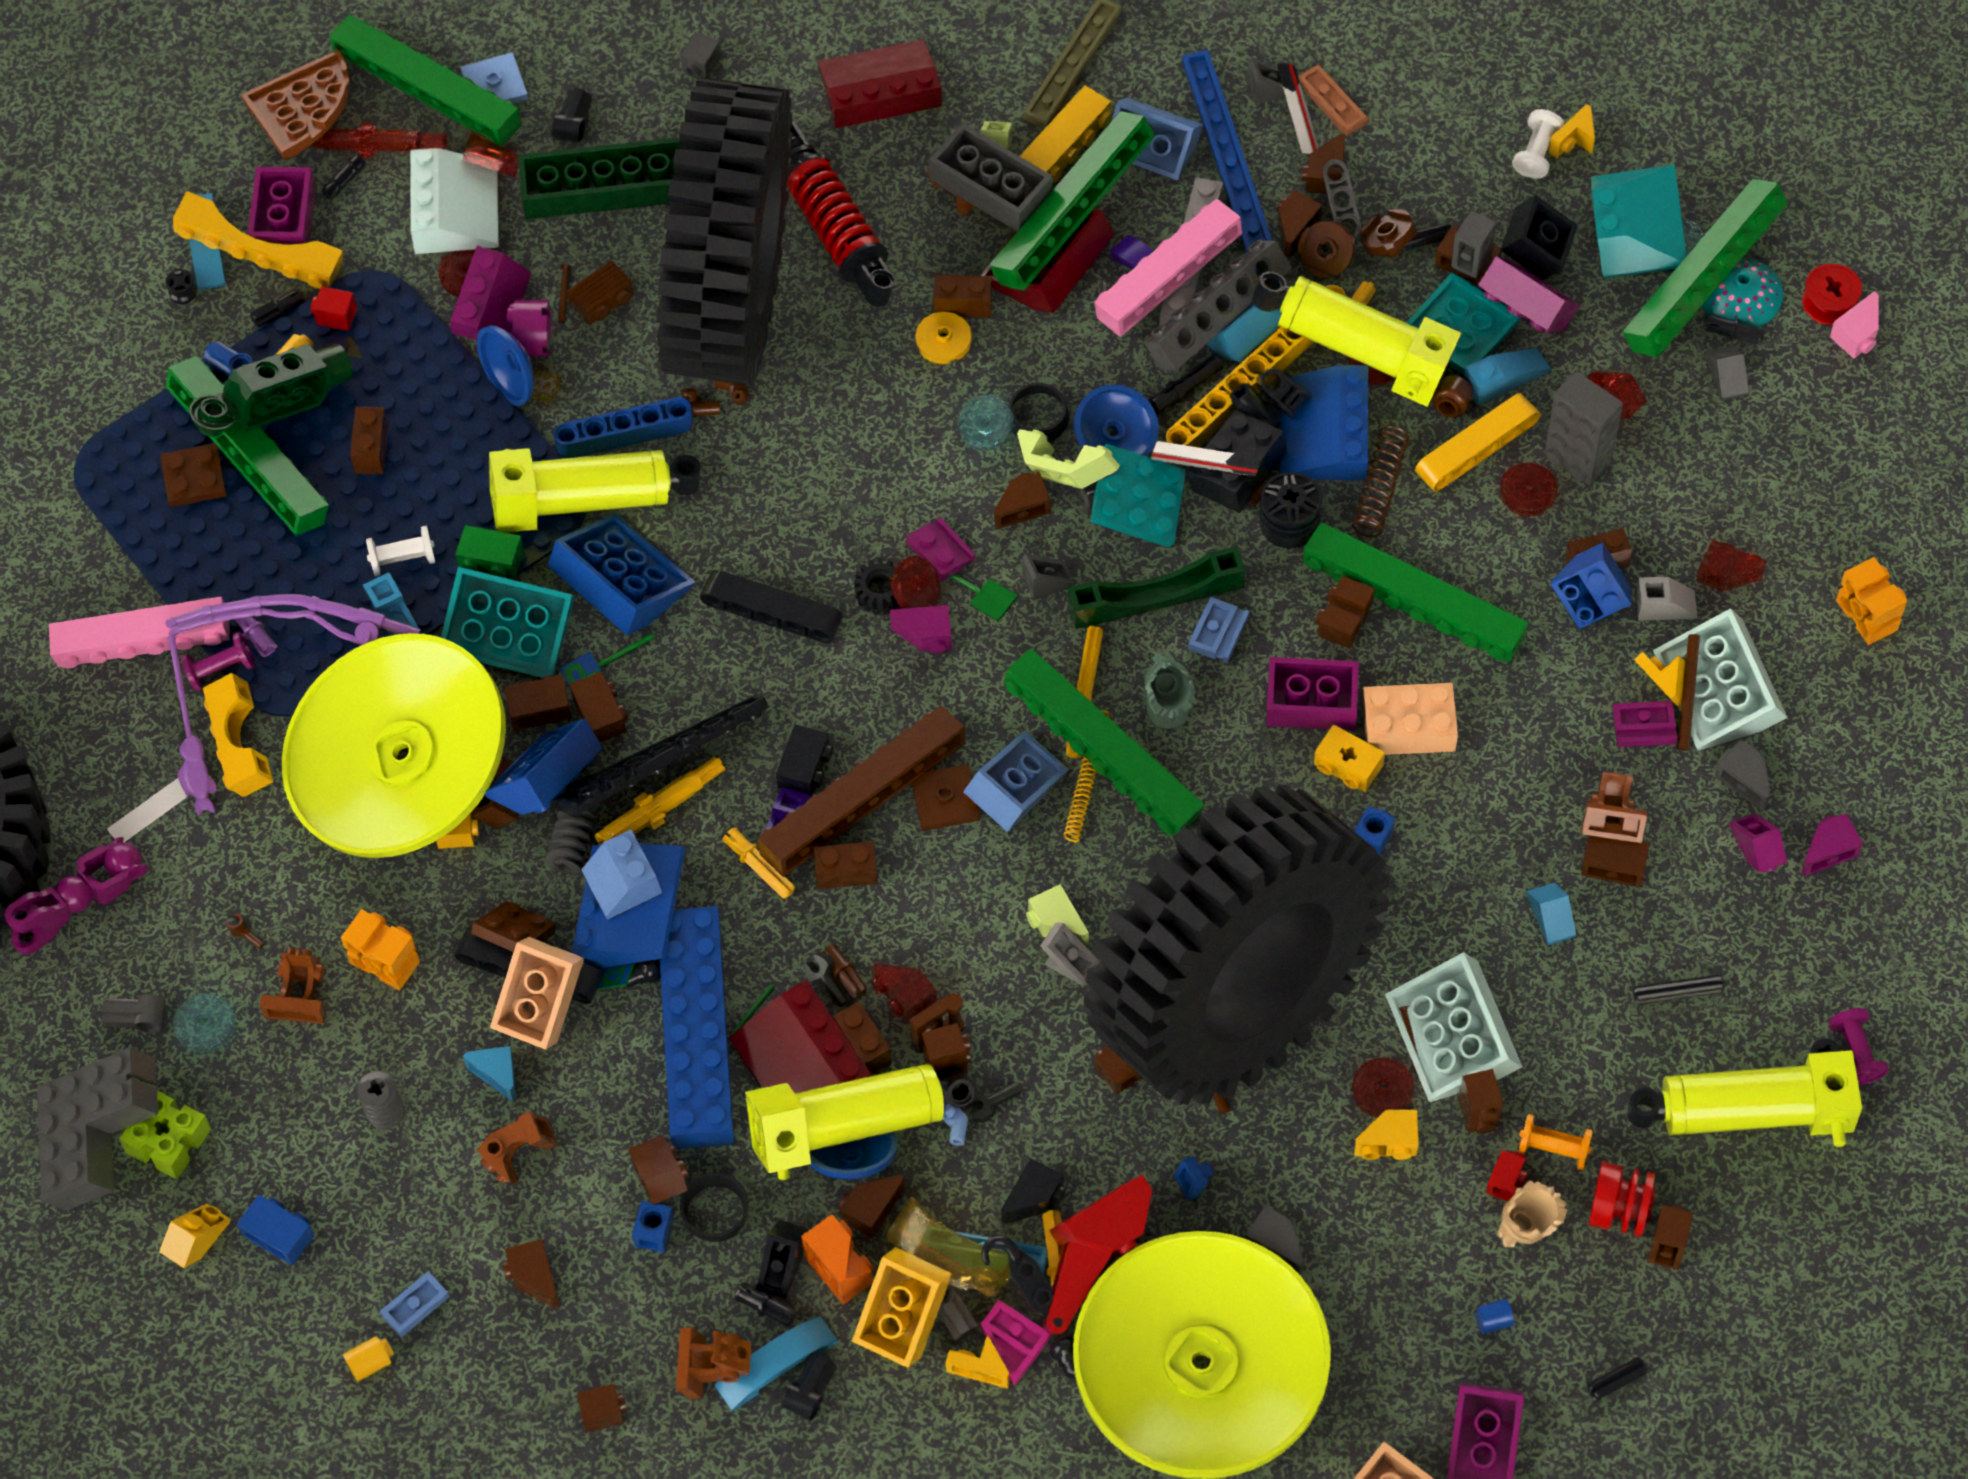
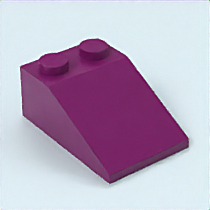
M1467 1382L1460 1383L1447 1479H1513L1525 1391Z

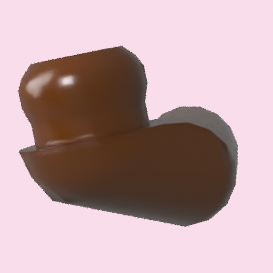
M715 380L714 387L727 390L735 404L743 405L748 401L749 392L745 384Z
M694 388L683 390L682 396L689 401L693 415H720L719 401L703 402L697 396V391Z

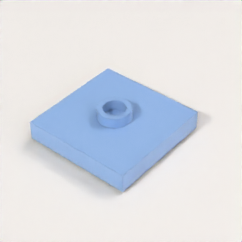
M513 52L460 67L463 78L471 79L484 90H491L504 101L518 103L528 100Z

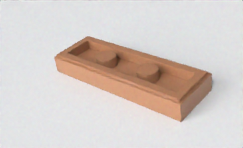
M1319 64L1298 76L1301 88L1346 137L1368 124L1369 118Z

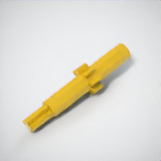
M714 756L694 771L690 770L683 776L678 777L653 795H647L646 792H643L634 798V808L595 834L597 843L601 845L630 829L635 835L646 827H651L655 830L665 823L663 818L666 817V813L692 797L694 793L703 788V785L725 771L720 758Z

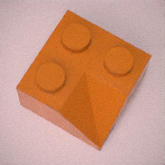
M831 1214L802 1235V1242L806 1261L844 1305L873 1284L872 1271L874 1268L864 1255L859 1257L853 1250L855 1247L851 1240L853 1233L846 1222L843 1220L838 1222Z

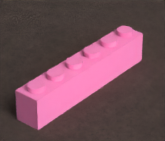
M1217 198L1211 204L1205 205L1198 215L1181 225L1172 237L1162 241L1153 253L1148 257L1142 258L1133 270L1128 274L1122 275L1113 287L1098 296L1094 302L1097 319L1119 337L1123 336L1242 234L1240 216Z
M222 597L51 623L49 624L50 656L58 667L74 668L79 664L85 663L101 664L110 659H131L135 655L161 654L164 651L170 650L168 635L171 628L165 624L167 619L195 611L204 606H213L225 602ZM229 620L180 632V634L175 636L177 649L188 650L193 646L205 644L213 646L223 641H230Z

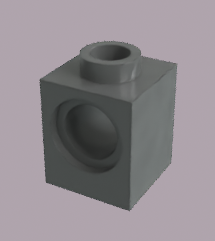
M695 31L680 55L682 71L692 78H708L722 57L720 41Z

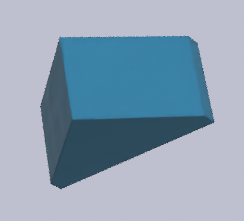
M1556 883L1526 891L1547 945L1576 937L1569 895Z
M510 1046L469 1051L463 1055L465 1066L469 1071L512 1102L516 1100L514 1058Z

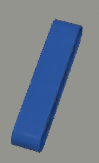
M676 397L560 424L554 430L557 453L565 459L577 458L688 432L693 426L691 405L685 398Z

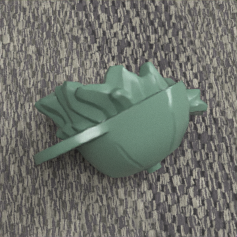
M1156 653L1152 657L1155 664L1145 675L1144 682L1148 720L1154 727L1160 729L1177 728L1184 724L1188 718L1189 710L1197 705L1194 695L1196 690L1191 681V675L1182 664L1175 661L1172 655Z

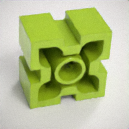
M157 1090L158 1115L127 1127L119 1140L127 1154L146 1164L152 1158L157 1170L178 1180L191 1161L188 1150L191 1146L199 1149L211 1131V1127L204 1114L185 1104L179 1110L173 1098Z

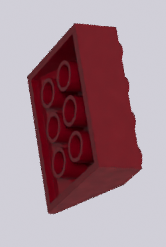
M924 39L817 61L835 129L942 107L940 81Z
M1093 209L1024 291L1000 285L989 265L981 276H991L992 288L1034 310L1054 313L1100 252L1106 247L1107 243L1114 236V232L1102 210ZM1015 231V232L1013 233V235L1009 238V240L1006 242V244H1007V243L1011 240V238L1017 233V231Z
M807 980L780 994L729 1037V1041L761 1088L788 1083L794 1093H799L871 1076V1073Z

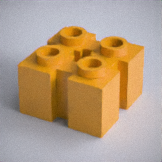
M1875 557L1844 572L1841 581L1843 588L1839 589L1836 602L1847 617L1854 620L1856 623L1855 628L1868 645L1898 631L1902 620L1901 617L1907 604V598L1903 590L1896 587L1895 584L1891 585L1889 583L1890 574L1887 568L1880 565Z
M361 909L341 936L343 946L348 950L346 955L349 963L368 974L372 973L378 976L379 980L400 991L420 963L418 954L415 952L417 949L414 945L412 934L401 926L396 928L393 926L388 927L386 919L376 912L370 914Z

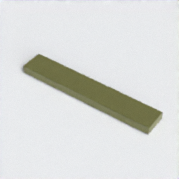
M1096 0L1022 113L1023 120L1044 129L1050 124L1122 14L1123 6L1109 0Z

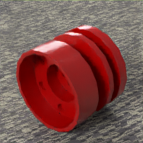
M1602 1162L1588 1225L1609 1230L1614 1217L1621 1218V1233L1626 1234L1630 1220L1636 1222L1633 1236L1642 1237L1644 1229L1650 1222L1656 1196L1655 1173L1647 1172L1644 1185L1637 1184L1639 1177L1638 1169H1634L1629 1182L1623 1181L1622 1166Z

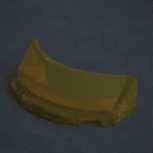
M913 1197L909 1198L887 1233L886 1237L889 1242L896 1244L901 1250L952 1273L948 1285L965 1291L968 1288H973L985 1296L995 1297L1006 1288L1011 1277L1006 1252L991 1248L989 1251L990 1264L985 1265L981 1255L982 1244L967 1239L941 1224L925 1211Z

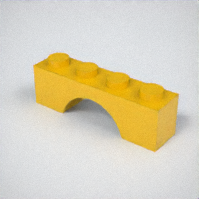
M230 673L204 687V706L210 716L212 724L210 725V731L216 740L218 748L216 755L222 764L224 772L222 779L227 789L245 797L273 783L267 757L252 748H243L241 744L240 732L246 716L254 708L248 682Z

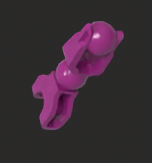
M118 837L108 846H99L78 858L76 862L78 868L76 870L77 876L70 875L61 879L56 885L55 890L50 886L41 892L26 893L10 904L5 911V918L8 926L13 929L11 940L14 949L25 955L34 953L50 942L56 936L59 929L71 920L69 913L76 914L84 911L90 905L92 899L101 904H109L130 888L133 880L147 874L149 870L148 865H142V855L138 848L130 843H123L124 838ZM104 865L112 878L100 883L95 877L90 875ZM19 912L27 913L26 917L22 920L14 918ZM30 932L34 933V937L30 942L23 943L20 941L23 936Z

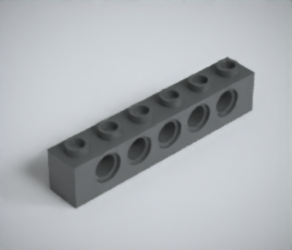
M1260 239L1253 242L1248 247L1249 251L1231 261L1229 268L1224 273L1213 277L1206 289L1195 293L1190 298V303L1174 311L1170 316L1171 319L1166 324L1156 327L1151 332L1152 336L1144 344L1161 370L1176 371L1247 309L1253 303L1252 296L1263 273L1276 272L1284 276L1292 269L1276 241H1263Z

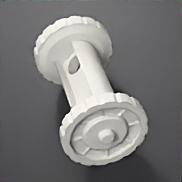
M1540 109L1531 112L1528 118V125L1533 132L1526 151L1517 153L1512 162L1513 167L1518 173L1534 179L1543 178L1547 175L1549 163L1544 158L1551 137L1564 125V121L1556 113Z
M427 526L421 527V537L381 546H375L372 538L366 539L369 552L367 559L371 562L374 576H380L381 565L426 556L429 564L435 563L432 549L435 546L434 542L430 540Z

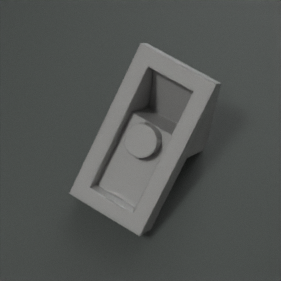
M1055 923L1040 945L1050 956L1045 965L1080 985H1085L1087 969L1100 962L1064 923Z

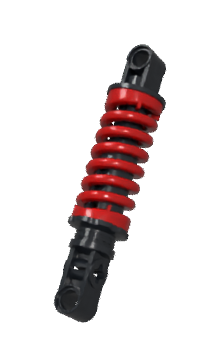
M793 120L790 131L793 133L792 147L789 158H792L791 172L787 182V187H790L789 192L797 201L799 208L804 212L806 219L817 233L819 240L824 244L826 251L831 255L833 262L838 265L839 274L842 279L849 283L856 282L869 304L876 307L885 306L889 301L895 284V277L885 264L888 259V250L878 237L873 235V230L871 226L866 224L865 217L859 214V207L853 203L852 196L846 192L845 185L839 181L838 174L832 171L830 159L826 155L817 154L814 147L809 145L806 136L800 131Z

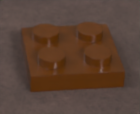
M215 443L160 454L170 508L227 496L219 448Z
M505 901L475 921L471 934L514 952L516 943L527 937L541 942L555 934L557 923L546 919L541 914H535L520 908L516 903Z

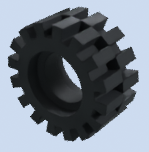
M878 558V564H874L872 559L868 561L869 567H866L865 564L860 566V572L857 571L855 574L854 589L858 604L860 606L864 605L865 611L869 612L872 608L873 614L878 615L879 610H883V615L889 614L888 608L894 610L898 609L897 604L903 605L904 598L907 597V580L904 570L901 571L899 564L893 567L892 560L888 559L887 563L883 564V558ZM876 580H887L892 585L890 591L882 594L872 592L869 587Z

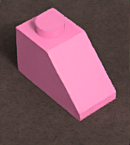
M1874 291L1833 323L1830 338L1853 359L1862 352L1864 354L1869 353L1876 345L1875 339L1879 325V295Z

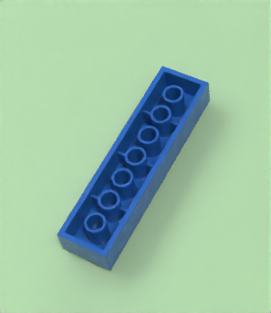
M718 906L677 909L673 913L666 957L660 959L671 1143L674 1144L676 1149L735 1144L719 910Z

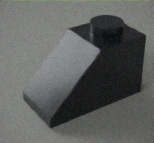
M1030 1158L1001 1209V1221L1009 1224L1040 1215L1050 1210L1054 1203L1059 1204L1066 1192L1064 1174Z
M782 1220L775 1224L768 1233L756 1287L757 1290L772 1293L784 1299L787 1298L804 1252L802 1235L808 1232V1228Z

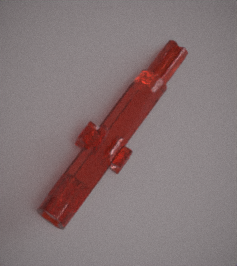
M360 123V128L329 129L312 144L314 149L357 151V154H360L363 158H374V153H378V151L410 152L411 150L432 148L445 150L448 147L446 134L421 133L420 131L377 130L378 128L374 127L373 123Z

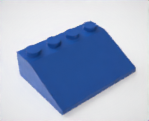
M1336 365L1288 377L1304 388L1312 397L1309 401H1304L1295 412L1296 417L1294 419H1291L1282 412L1280 430L1284 432L1287 453L1280 460L1279 474L1296 472L1304 474L1311 479L1365 481L1368 464V365Z
M616 513L557 539L547 565L627 636L647 627L695 585V581Z
M639 843L657 877L662 893L608 920L586 880L572 954L583 957L584 964L593 966L596 969L665 958L685 853L683 846ZM601 845L592 846L590 859Z

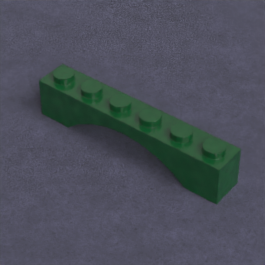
M1235 546L1210 552L1181 569L1151 579L1123 583L1095 580L1068 587V607L1075 629L1242 589L1245 585V568L1238 547Z

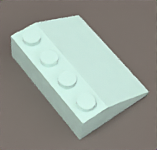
M440 148L411 150V235L415 254L476 249V246L484 248L499 247L497 163Z
M1731 608L1653 650L1655 656L1665 667L1677 656H1680L1686 662L1688 635L1697 634L1700 636L1691 737L1697 750L1761 732L1788 718L1743 619Z
M1465 952L1385 994L1429 1102L1458 1094L1463 1075L1493 1069L1497 1081L1522 1068V1064L1481 967L1476 959ZM1409 1006L1407 1012L1417 1053L1404 1024L1401 1011L1399 1010L1400 1007Z

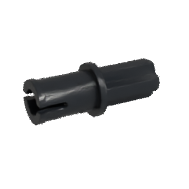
M294 287L278 298L272 297L270 299L271 302L251 312L250 317L254 325L261 327L280 315L284 317L286 312L304 303L305 298L302 292L298 294L300 289Z
M1715 314L1710 315L1708 322L1711 323L1707 324L1706 327L1707 332L1730 337L1731 341L1738 339L1760 345L1764 338V330L1761 328L1740 323V319L1733 321L1716 316Z
M746 1282L741 1284L742 1288H738L735 1300L756 1310L759 1316L763 1317L766 1315L785 1326L793 1323L797 1314L795 1309L774 1299L772 1293L765 1294Z

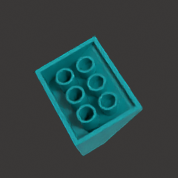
M458 567L441 638L461 646L480 663L540 678L549 675L553 676L570 621L575 595Z

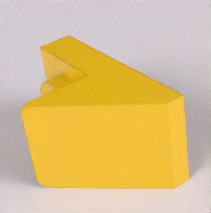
M1586 104L1551 137L1549 153L1556 159L1564 152L1569 153L1576 143L1590 154L1593 153L1595 135L1591 106Z
M1641 652L1634 659L1636 663L1680 708L1682 706L1686 662L1680 656H1677L1665 667L1655 655L1649 659L1644 652Z
M989 1336L986 1337L980 1358L967 1350H958L957 1352L949 1350L946 1359V1372L1008 1389L1010 1383L1009 1371Z

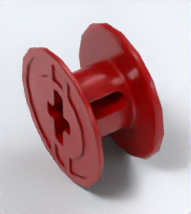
M1828 263L1819 265L1810 272L1806 279L1805 291L1802 294V305L1805 312L1812 320L1825 325H1833L1834 321L1858 304V300L1862 295L1860 278L1852 269L1842 264Z

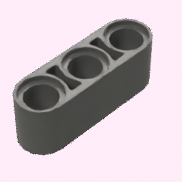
M1332 159L1323 168V181L1333 221L1340 224L1346 221L1353 222L1357 228L1353 233L1356 240L1360 235L1361 222L1348 168L1343 161ZM1338 167L1343 171V176L1339 180H1332L1327 175L1328 170ZM1339 194H1344L1349 197L1350 202L1346 207L1340 208L1335 205L1334 198Z

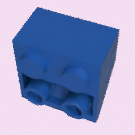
M1603 542L1577 554L1551 581L1552 588L1579 629L1631 605V586Z

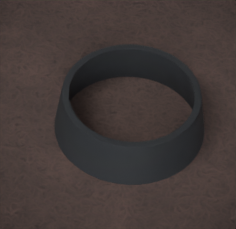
M1031 383L1018 389L1012 396L1007 413V422L1009 428L1017 437L1020 429L1030 432L1038 430L1048 437L1047 441L1050 442L1058 438L1066 430L1069 423V411L1064 396L1057 388L1045 383ZM1044 393L1058 399L1064 406L1062 416L1055 424L1047 428L1033 429L1022 425L1015 418L1012 407L1020 398L1026 395Z
M714 1172L703 1174L686 1186L688 1191L683 1192L681 1195L680 1213L683 1221L695 1236L709 1242H720L733 1237L741 1230L746 1221L749 1202L745 1188L737 1179L724 1173ZM709 1187L730 1189L742 1201L744 1214L740 1221L728 1231L718 1234L698 1231L690 1225L688 1220V1208L696 1194Z

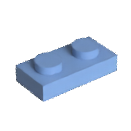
M427 1271L379 1312L381 1317L402 1338L450 1296L446 1289Z

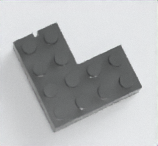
M129 1047L37 1087L41 1202L64 1210H71L114 1192L111 1134L158 1115L157 1088L131 1079L133 1077L151 1085L157 1083L155 1057Z

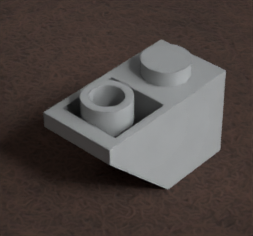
M1670 577L1639 578L1635 594L1638 621L1697 619L1695 590Z

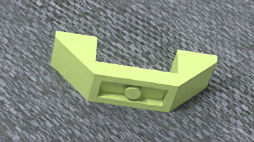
M1022 429L1017 433L1025 464L1033 472L1040 471L1042 479L1083 489L1117 471L1120 466L1112 457L1113 453L1100 445L1097 448L1084 445L1075 462L1067 459L1063 462L1052 457L1055 449L1047 441L1048 437L1038 430L1030 432Z

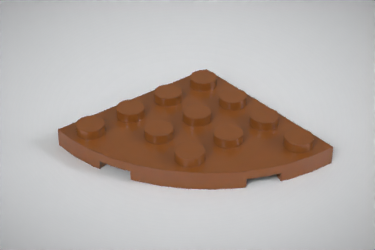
M337 50L241 94V97L247 109L282 158L286 160L299 155L301 151L317 141L338 119L344 109L350 91L349 72L344 57Z

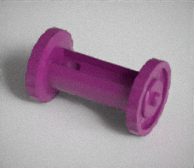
M241 632L233 634V647L195 662L188 653L181 656L184 672L194 690L200 691L204 688L202 677L240 661L248 670L255 667L251 648Z
M1853 1008L1838 1013L1828 1023L1833 1032L1844 1033L1849 1050L1853 1051L1858 1085L1877 1081L1889 1072L1886 1062L1874 1061L1862 1025L1870 1019L1869 1012L1865 1008Z

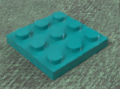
M1451 273L1406 323L1419 328L1424 317H1427L1460 332L1461 335L1447 365L1465 375V367L1490 356L1520 323V318L1507 311V307L1501 303L1490 300L1483 295L1484 292L1456 274Z
M1106 443L1104 447L1113 453L1112 457L1120 466L1117 471L1097 481L1090 522L1171 548L1175 543L1186 469L1162 461L1152 460L1150 457Z

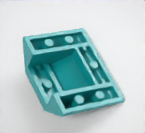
M1675 164L1591 176L1603 279L1676 269L1686 257Z

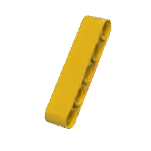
M1517 393L1426 455L1416 465L1415 472L1434 492H1438L1534 426L1539 420L1541 413L1523 394Z

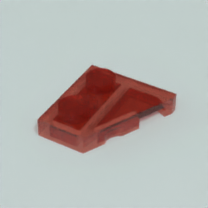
M475 132L470 133L462 161L513 177L516 176L519 166L518 155Z

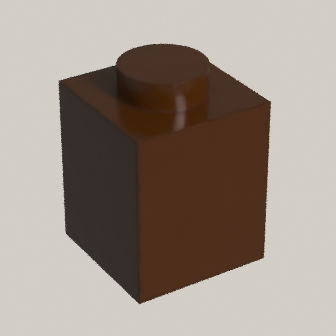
M615 1384L577 1392L586 1433L624 1424L622 1413L628 1412L624 1394H617Z

